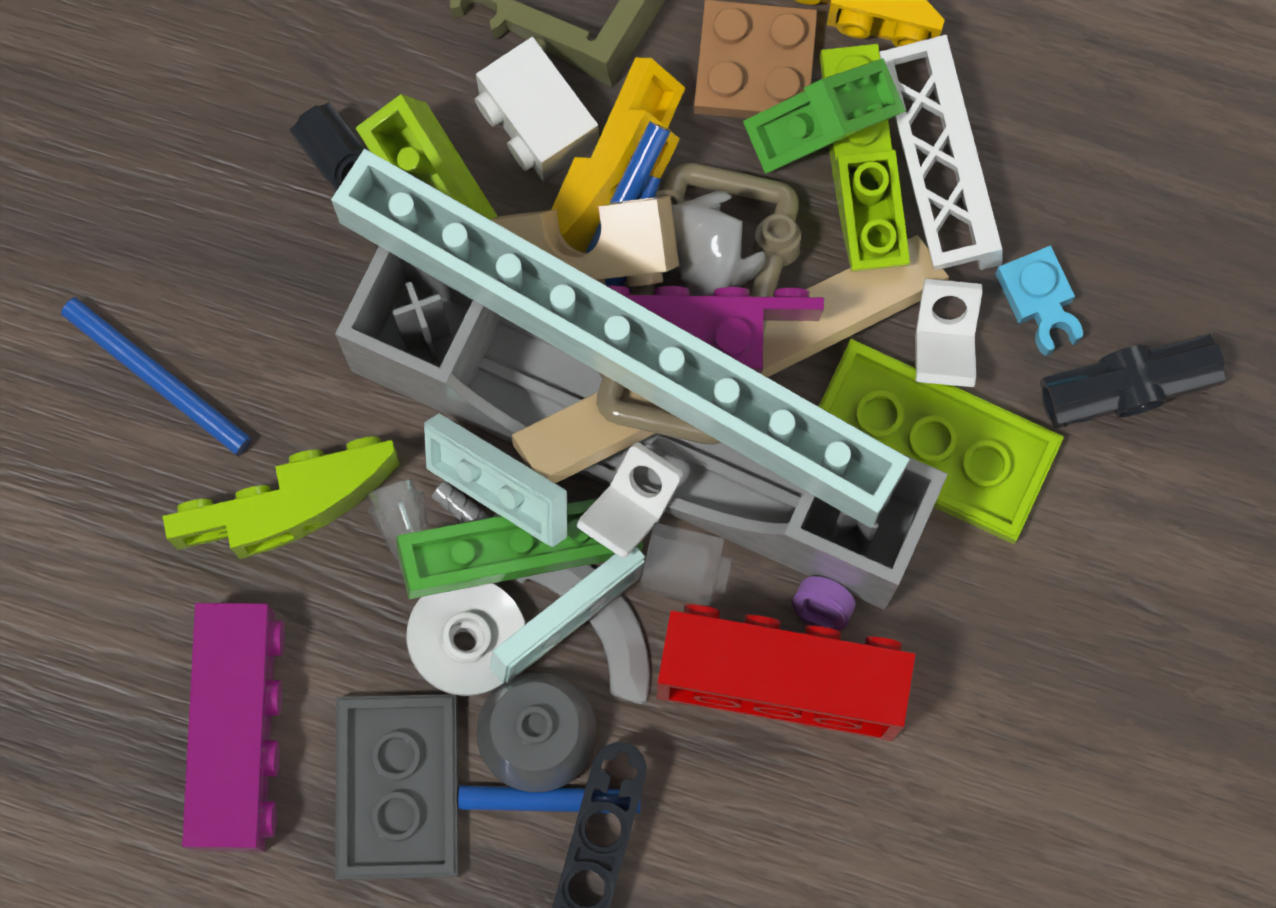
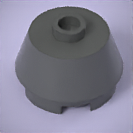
M544 672L520 674L508 684L505 682L496 688L485 701L477 722V744L484 763L500 781L521 791L547 792L568 784L587 766L594 752L597 739L596 719L585 695L568 680Z

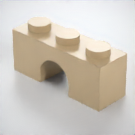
M670 195L612 202L599 206L601 235L597 245L589 253L577 251L565 242L559 229L557 209L505 215L489 219L605 286V279L627 276L628 287L663 282L662 272H667L679 266Z

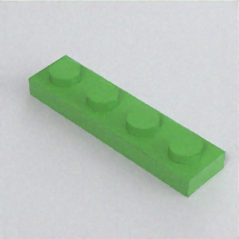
M598 498L567 504V538L554 547L545 544L502 516L397 535L396 547L408 598L414 599L606 562L616 553L577 527L580 517ZM642 541L636 546L640 551L643 549Z

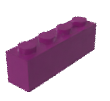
M195 603L182 847L191 851L265 852L266 838L275 837L277 825L276 802L267 801L268 777H277L279 770L278 740H270L271 716H280L282 683L281 680H273L274 656H283L285 627L283 620H276V613L268 604Z

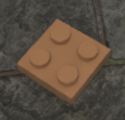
M705 0L694 114L748 119L804 92V87L811 84L817 10Z

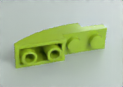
M878 44L821 50L822 79L879 60ZM886 120L828 145L837 205L851 272L910 265L896 150H892L889 122Z
M377 436L353 440L346 444L347 450L324 455L322 450L317 449L295 453L288 458V464L275 466L280 489L271 491L270 486L259 485L237 491L235 493L236 499L213 504L212 499L204 498L181 503L177 506V513L162 516L166 538L177 550L229 539L230 549L239 559L271 551L315 532L357 506L376 490L400 465L398 453L392 440L382 442L381 438Z

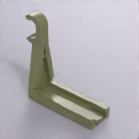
M450 0V10L453 18L456 19L464 16L465 8L469 4L480 3L497 12L489 20L494 39L501 37L507 30L526 40L533 36L541 49L588 76L612 87L666 0H619L598 36L593 41H589L591 37L589 31L515 0Z

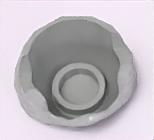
M714 191L697 197L694 200L672 205L679 266L675 270L680 273V279L683 281L685 288L690 290V296H714V290L717 288L741 287L752 280L765 265L766 258L763 251L757 252L745 259L741 258L742 221L720 211L721 205L719 203L732 198L726 191Z

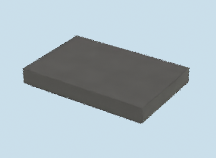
M457 695L336 697L335 879L341 881L459 878Z

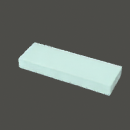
M440 413L424 422L427 470L551 547L567 538V491Z
M636 547L626 558H622L617 554L613 555L492 650L491 671L503 684L505 682L508 684L638 581L645 559L642 552Z

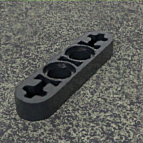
M616 741L607 744L597 753L592 763L552 908H610L647 771L644 755L637 747L628 742ZM618 751L629 754V765L637 768L635 779L625 778L618 797L631 798L628 810L612 801L592 800L593 791L596 787L602 792L607 793L611 774L602 770V763L604 759L614 760ZM609 811L619 819L621 834L613 844L598 846L587 837L585 831L586 821L593 813ZM589 870L597 873L602 878L605 886L604 894L597 903L581 905L571 897L569 882L577 872Z

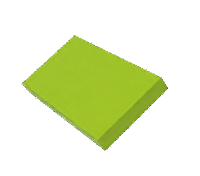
M853 339L850 340L818 406L893 450L947 473L948 475L933 507L1012 544H1015L1064 438L1053 431L953 385L917 382L916 368Z

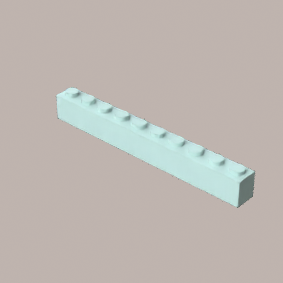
M365 148L331 199L340 224L870 528L873 527L910 460L906 456Z

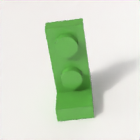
M882 58L814 82L804 87V92L744 120L743 123L766 174L865 128L906 112L885 60Z

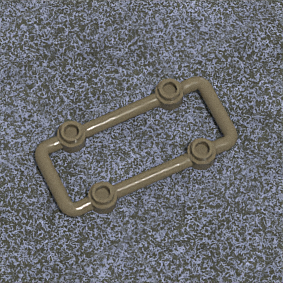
M685 163L672 169L665 180L663 189L657 191L655 196L670 195L671 205L685 202L683 198L689 185L715 191H726L729 194L776 204L774 214L765 218L756 228L754 251L755 253L763 251L766 262L764 267L757 273L750 297H774V290L777 288L782 267L793 263L800 253L801 231L795 223L799 211V198L796 191L788 184L780 181L697 163ZM656 284L631 287L630 295H653ZM763 321V333H764V330H765V326H766L767 321ZM598 372L602 381L597 393L596 404L600 414L606 420L617 425L701 444L715 445L722 443L668 411L621 401L624 386Z

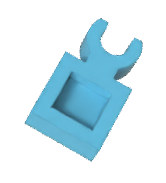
M1051 245L997 268L995 275L1018 323L1022 324L1035 319L1038 325L1035 342L1039 351L1044 356L1052 354L1055 349L1054 342L1049 334V331L1054 328L1064 330L1068 334L1072 345L1080 342L1083 337V330L1079 320L1072 314L1064 312L1062 308L1072 303L1075 295Z

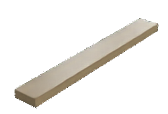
M916 235L907 239L910 258L909 266L851 272L849 268L808 288L810 297L824 298V311L820 320L767 321L763 333V371L760 374L769 377L921 301L925 279L948 281L949 276L944 269L934 271L929 249L920 237ZM624 387L621 401L664 410ZM597 393L512 434L513 446L528 468L551 482L557 483L655 433L617 425L606 420L600 414L596 404Z

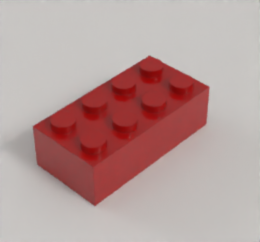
M696 604L684 605L683 612L670 610L657 683V699L893 741L904 728L916 654L901 651V642L874 636L866 637L865 644L840 640V631L821 626H805L804 634L780 630L781 622L779 620L759 615H745L744 623L719 619L720 610Z

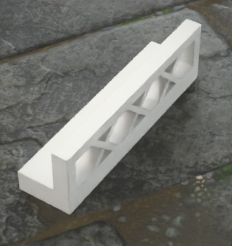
M947 35L880 51V59L884 58L904 108L903 97L914 102L908 113L904 112L895 116L934 271L976 260L980 270L1002 265V246ZM925 57L930 78L922 91L918 93L898 81L895 65ZM932 91H934L936 102L928 98ZM922 107L941 118L944 131L934 147L913 136L910 126ZM946 143L948 145L950 156L942 152ZM916 149L927 155L921 167ZM935 161L944 164L955 172L957 186L948 200L927 190L925 187L924 178ZM960 197L963 203L964 210L956 206V203ZM930 203L942 209L935 221ZM949 214L968 224L973 245L942 252L937 233Z

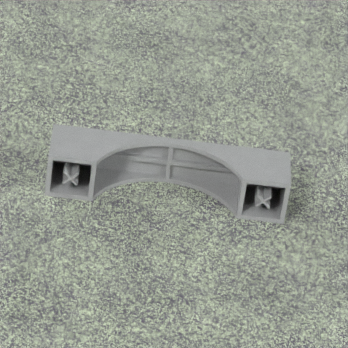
M380 246L335 333L351 372L512 444V434L597 393L602 381L598 371ZM657 433L639 441V443L683 472L684 476L664 512L809 577L821 576L834 580L844 586L852 596L883 610L886 609L900 584L948 475L906 456L910 460L873 527L870 528L723 443L715 445L701 444ZM631 446L577 473L609 487ZM646 466L634 468L633 478L640 489L648 493H658L661 491V479L653 469Z

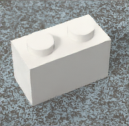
M533 36L476 73L479 95L474 98L484 118L492 127L500 123L509 134L511 140L507 142V146L523 170L527 171L533 167L544 182L570 165L574 157H582L596 147L599 141L597 122Z

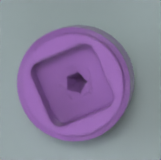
M821 576L805 578L792 600L796 614L809 626L827 627L838 631L847 626L856 605L852 594L844 586L834 580Z

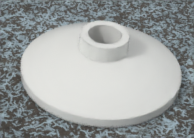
M492 583L424 596L414 606L408 621L406 631L408 653L419 674L437 689L459 696L484 694L503 684L490 669L492 650L525 625L524 618L514 600L504 590ZM460 632L469 633L475 640V647L468 651L458 649L454 644V636Z

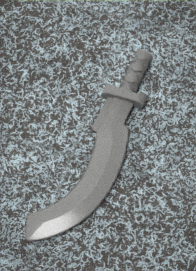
M445 480L431 496L449 513L454 514L453 516L461 523L501 516L497 513L493 517L489 516L485 511L480 510L469 498L467 499L456 487L453 488ZM590 565L517 578L516 580L519 583H524L528 579L562 596L595 569ZM620 594L588 619V621L601 639L607 655L610 693L619 698L643 704L647 701L650 669L648 651L639 622L629 604Z

